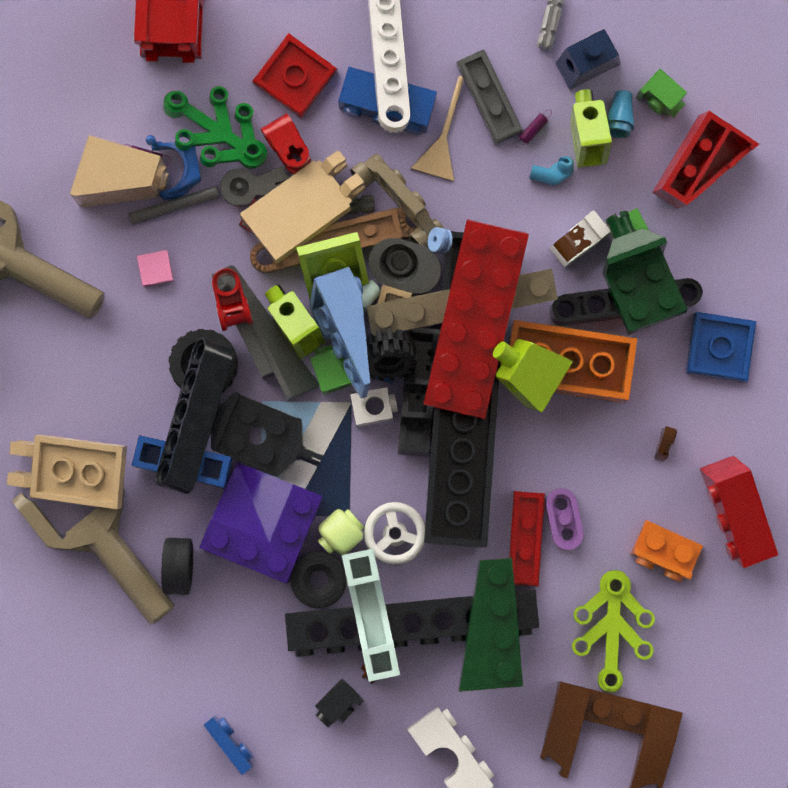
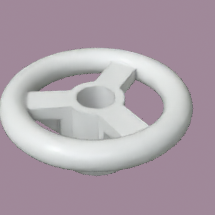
M400 502L383 504L376 508L366 521L364 527L366 546L368 550H374L375 558L381 562L392 565L407 563L421 552L425 544L424 520L413 507ZM396 512H402L413 520L416 525L417 535L407 532L406 527L402 523L397 522ZM386 514L388 524L383 529V539L376 544L373 536L374 526L377 520ZM392 528H398L401 531L399 539L394 540L389 536V531ZM404 542L414 544L409 551L401 555H389L383 552L389 545L400 546Z

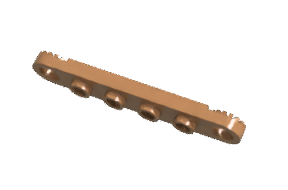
M393 208L333 223L304 245L357 232L363 250L374 247L377 243L387 238L407 239L409 238L408 235L417 228H411L407 225L406 214L400 208ZM257 243L250 253L252 266L261 273H272L300 265L297 250L278 264L273 261L272 264L266 266L261 265L257 261L258 253L265 249L261 243Z

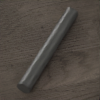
M217 186L128 214L132 225L220 198Z

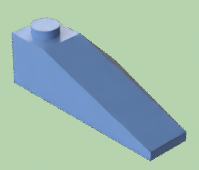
M347 267L314 278L309 308L324 339L331 338L335 357L337 359L343 357L345 373L362 399L367 397L370 387L362 303L363 287L360 279L357 276L354 277L350 268Z

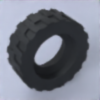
M203 328L197 331L191 330L185 336H181L177 340L176 345H173L168 361L170 364L169 371L176 385L181 389L193 347L200 338H205L232 349V360L222 393L228 387H231L234 378L237 376L238 359L230 341L215 330H204Z

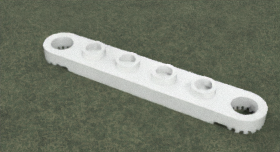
M368 0L378 121L385 131L398 133V131L402 132L403 129H406L410 119L400 0ZM390 110H395V112L401 113L403 119L398 122H392L386 117V114Z

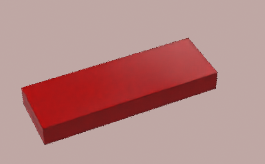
M513 491L509 558H512L514 585L539 586L545 493Z

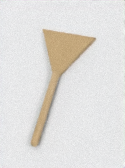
M459 76L441 136L411 169L454 181L447 135L464 81L462 76Z

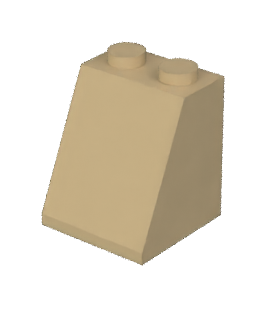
M88 135L70 195L78 206L84 208L158 198L160 190L165 191L167 187L169 173L166 172L167 168L161 156Z

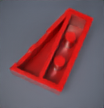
M711 111L698 115L652 193L676 209L687 206L716 182L720 176L735 166L739 160L754 150L759 143Z
M734 455L699 468L706 484L709 498L717 512L716 520L719 528L726 535L728 543L725 544L731 561L736 560L743 568L778 556L751 469Z

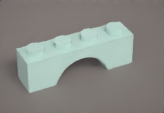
M369 549L342 555L368 681L398 676L400 671L374 550Z

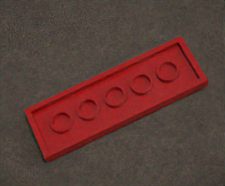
M467 219L424 405L485 419L499 362L493 357V351L500 342L504 341L529 233Z

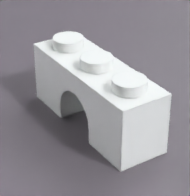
M437 706L407 728L426 756L438 748H448L457 755L458 764L455 771L444 779L448 788H492L494 786L490 781L494 774L484 760L479 764L471 754L476 750L466 735L460 738L453 729L458 723L448 709L441 712Z

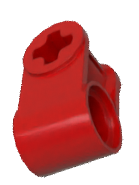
M287 113L260 129L274 153L276 152L289 173L294 175L311 163L309 150ZM293 154H296L298 157H301L302 160L296 162V160L292 159L291 156Z
M229 268L218 270L213 276L212 287L222 331H227L228 327L242 323L253 324L248 300L245 297L238 274ZM225 276H231L235 279V287L229 292L221 291L218 286L220 279Z

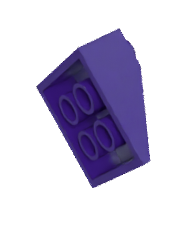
M237 462L199 548L288 584L323 496Z

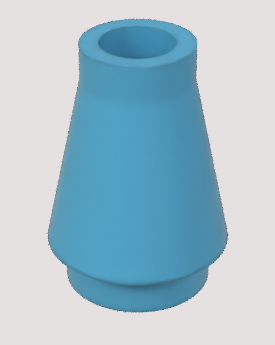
M618 90L614 94V99L607 115L612 137L627 138L635 128L632 105L633 94L629 91Z

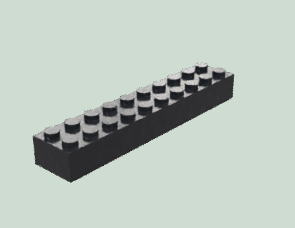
M451 231L452 245L449 251L445 253L442 291L451 289L464 232ZM440 323L439 336H440V331H441L442 323ZM500 361L498 362L497 371L500 368ZM496 375L485 419L437 407L433 409L424 543L487 547L499 380L496 378Z

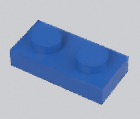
M215 715L203 724L241 775L253 767L250 760L254 756L243 742L239 745L231 736L235 731L224 717L219 720Z

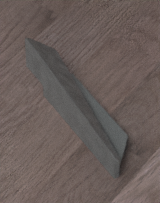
M235 266L225 267L234 270L242 282L253 324L242 323L236 326L263 380L275 375L288 402L317 388L319 384L302 359L300 360ZM231 276L221 278L218 284L219 289L224 292L231 291L235 287V279Z

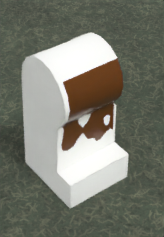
M593 210L549 249L565 268L607 238L611 232Z

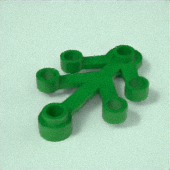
M216 86L210 91L209 102L214 106L217 122L190 105L188 98L182 92L172 91L165 96L163 110L167 116L171 118L185 116L207 131L193 134L187 129L179 130L174 141L178 149L185 151L195 146L222 143L233 148L218 151L213 146L204 147L201 151L200 162L205 167H214L220 163L239 161L244 167L254 169L260 167L266 161L267 149L261 141L255 139L251 122L254 110L251 105L241 103L235 109L234 118L240 123L242 139L232 133L226 106L228 91L224 87ZM220 94L223 96V99L218 100L214 95ZM171 100H179L181 103L174 104ZM246 111L249 115L241 116L239 112ZM186 137L189 139V142L183 143L179 138ZM247 150H254L257 154L251 155ZM212 154L215 158L209 160L204 155Z

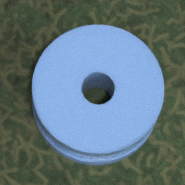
M439 227L433 228L429 233L427 241L430 251L441 254L447 253L452 245L451 231Z

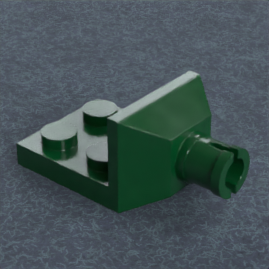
M628 211L619 212V218L616 214H613L605 220L612 234L613 241L602 274L626 331L630 335L685 314L687 307L663 255L667 245L666 238L645 229L636 231Z

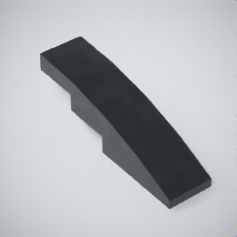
M415 328L408 330L410 337L414 338L417 366L415 369L412 368L413 372L410 374L405 373L398 455L429 457L433 407L424 405V399L439 340V329Z

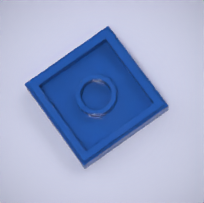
M694 312L685 373L748 382L756 321Z

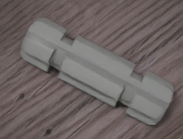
M547 0L548 5L545 8L540 29L542 33H539L537 47L545 50L553 48L554 35L557 32L564 0Z

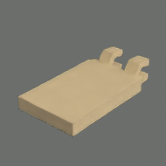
M339 150L327 157L323 163L320 160L317 162L313 160L240 213L241 219L277 264L297 250L296 247L303 246L350 212L351 206L349 204L352 203V199L366 190L364 181L357 173L344 181L341 186L334 179L337 174L347 167L346 159Z
M41 434L35 435L34 442L25 440L10 442L9 454L32 457L31 472H8L7 485L30 488L31 498L109 509L122 508L127 446Z

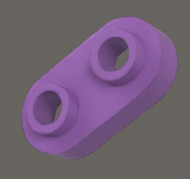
M559 488L552 491L547 496L545 502L551 537L558 548L572 550L577 548L583 540L582 522L575 495L568 489ZM557 499L565 500L566 508L564 510L556 508L555 502ZM564 529L571 530L573 534L571 540L565 541L562 538L561 533Z

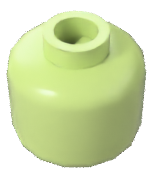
M337 509L318 526V531L322 536L318 542L329 554L336 551L340 555H345L362 541L363 532L361 530L364 526L349 509L345 512Z

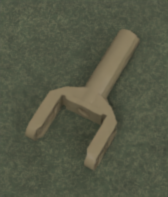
M0 200V221L5 223L3 226L0 225V280L11 277L88 319L94 317L103 304L105 292L26 251L14 209Z
M123 489L122 508H123V500H124V492H125L124 489ZM22 492L12 500L13 504L47 547L94 553L150 625L152 623L155 624L173 610L174 603L167 594L163 593L159 584L118 534L122 508L109 509L98 507L65 533L67 536L62 538L36 503L29 500Z

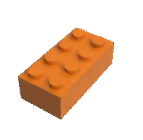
M513 320L509 337V345L511 347L516 340L522 339L573 361L554 393L624 404L629 400L638 338Z

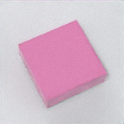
M167 250L137 256L143 287L174 281Z

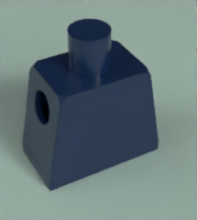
M603 29L567 47L555 64L567 87L571 90L620 65L621 62L606 30ZM571 62H572V64H573L574 71H573V69H572L571 66H570V63H571Z

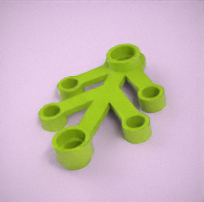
M611 570L601 577L599 583L600 591L585 605L575 608L573 619L578 624H588L592 620V613L608 601L607 615L582 637L575 638L571 644L574 654L585 656L590 652L591 645L606 633L605 668L600 670L597 675L599 687L606 692H616L623 684V676L617 670L619 633L634 649V654L637 658L647 660L654 652L652 644L643 641L620 615L621 602L635 616L636 624L641 628H650L654 624L655 616L653 612L644 609L631 595V582L628 576L622 571ZM614 579L621 583V588L617 592L610 589V583ZM580 609H585L588 612V618L585 621H580L577 618V612ZM642 613H647L650 616V622L647 625H643L640 622L639 618ZM583 640L587 648L584 652L580 653L576 650L575 645L578 641ZM642 644H646L649 648V653L646 656H641L638 653V648ZM608 674L616 676V683L613 686H608L605 682Z

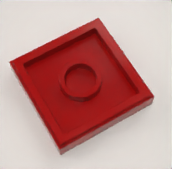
M288 33L252 82L302 119L337 73L338 69Z

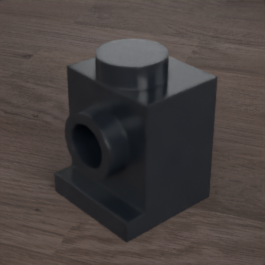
M341 678L315 705L319 710L315 715L329 728L337 719L343 723L355 711L351 705L356 702L360 706L364 699Z

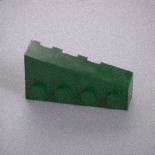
M512 558L480 560L477 566L458 691L522 687L523 677Z

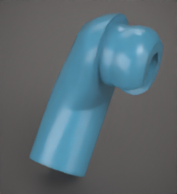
M562 156L550 168L533 164L529 179L552 186L558 185L572 175L574 161L568 156Z

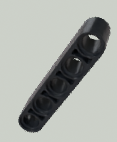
M692 278L675 280L679 290L682 287H688L693 291V301L684 300L687 309L692 308L702 297L703 289L701 284ZM609 288L560 295L558 300H554L550 308L551 319L561 326L621 318ZM590 299L599 300L603 305V311L601 313L591 312L588 309L587 302ZM560 303L569 304L573 310L572 316L567 318L560 316L557 312V305Z
M200 338L194 345L156 472L157 485L183 494H189L193 490L231 364V348L205 338Z

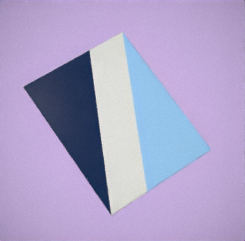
M262 401L264 405L302 419L303 446L306 449L323 455L322 460L312 457V459L320 462L319 467L303 460H297L286 472L276 478L323 496L316 516H329L337 509L344 512L347 509L350 510L352 403ZM263 428L261 443L266 439V431Z

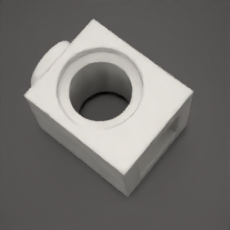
M387 387L370 390L367 397L362 399L358 393L350 394L356 427L393 421L392 413L398 412L395 394L389 395ZM369 400H380L384 405L383 411L378 415L368 413L366 404Z

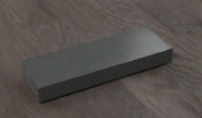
M483 49L457 61L456 65L464 78L465 84L494 144H499L521 134L523 129L485 50Z

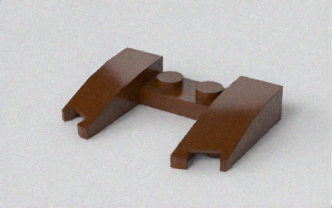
M558 681L540 758L543 760L547 756L552 758L562 767L558 773L562 777L568 778L583 720L641 734L629 788H638L651 784H656L657 788H663L683 712Z

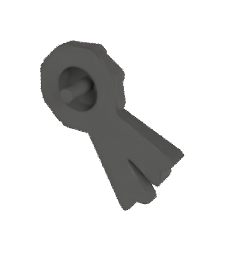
M285 166L278 167L256 177L244 168L232 169L225 174L220 182L221 194L230 204L243 206L250 204L256 195L264 197L279 186L275 184L289 179V176L285 174Z

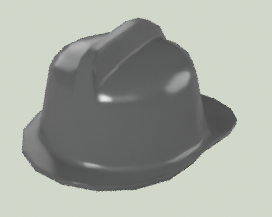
M387 238L377 243L369 255V268L372 275L378 282L386 286L421 294L434 288L441 277V264L437 255L430 251L429 248L400 238Z

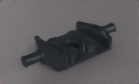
M237 392L233 393L217 408L210 432L211 449L213 451L229 456L275 477H280L297 460H303L319 467L320 462L312 459V457L322 460L323 455L306 449L303 446L302 419L283 413ZM261 427L265 429L266 439L263 443L253 444L250 441L249 433L253 428Z

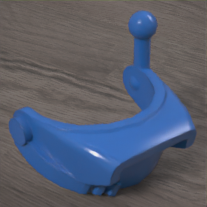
M153 135L146 137V143L152 145V151L174 150L182 156L184 161V173L179 183L173 188L159 193L163 200L182 197L201 182L195 147L184 151L178 149L175 146V142L162 143V141H156Z

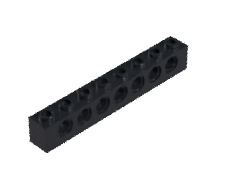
M536 590L515 592L519 636L533 635L532 628H539ZM473 596L385 604L394 648L408 646L407 640L420 639V645L438 644L439 637L451 636L452 642L466 641L468 629L466 614L471 610ZM353 607L285 613L288 651H295V657L314 655V649L326 648L327 654L345 652V646L358 645V651H362L359 633L352 639L345 638L341 633V625L345 621L352 620L356 622ZM442 611L448 612L452 617V624L446 630L438 629L434 623L435 616ZM410 614L417 615L421 620V627L415 633H409L403 627L404 618ZM316 623L323 624L328 631L326 639L320 642L314 641L310 636V628Z

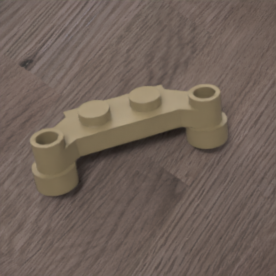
M375 153L364 163L359 162L350 169L352 176L357 173L365 183V188L376 181L415 224L417 229L408 235L411 242L428 248L427 241L430 231L435 227L444 229L437 219L432 220L425 210L426 203L417 191L411 192L406 187V180L397 169L392 171L379 154Z

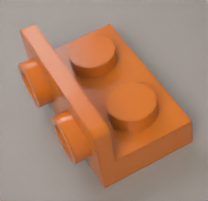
M645 520L630 555L637 557L635 563L650 570L655 565L666 570L664 573L665 577L681 583L682 579L691 580L693 568L703 545Z

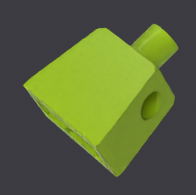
M590 89L577 91L575 93L576 103L572 105L570 117L577 168L607 164L612 139L604 101H594L593 91Z
M275 285L265 293V297L271 304L267 309L272 319L300 360L326 343L320 328L293 291L286 294L280 285Z
M522 339L516 340L512 347L502 341L493 351V357L502 363L496 373V378L525 407L540 413L544 411L573 362L566 357Z

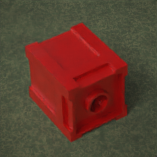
M136 0L134 42L139 44L140 56L146 57V62H158V57H181L182 63H195V59H202L204 0Z

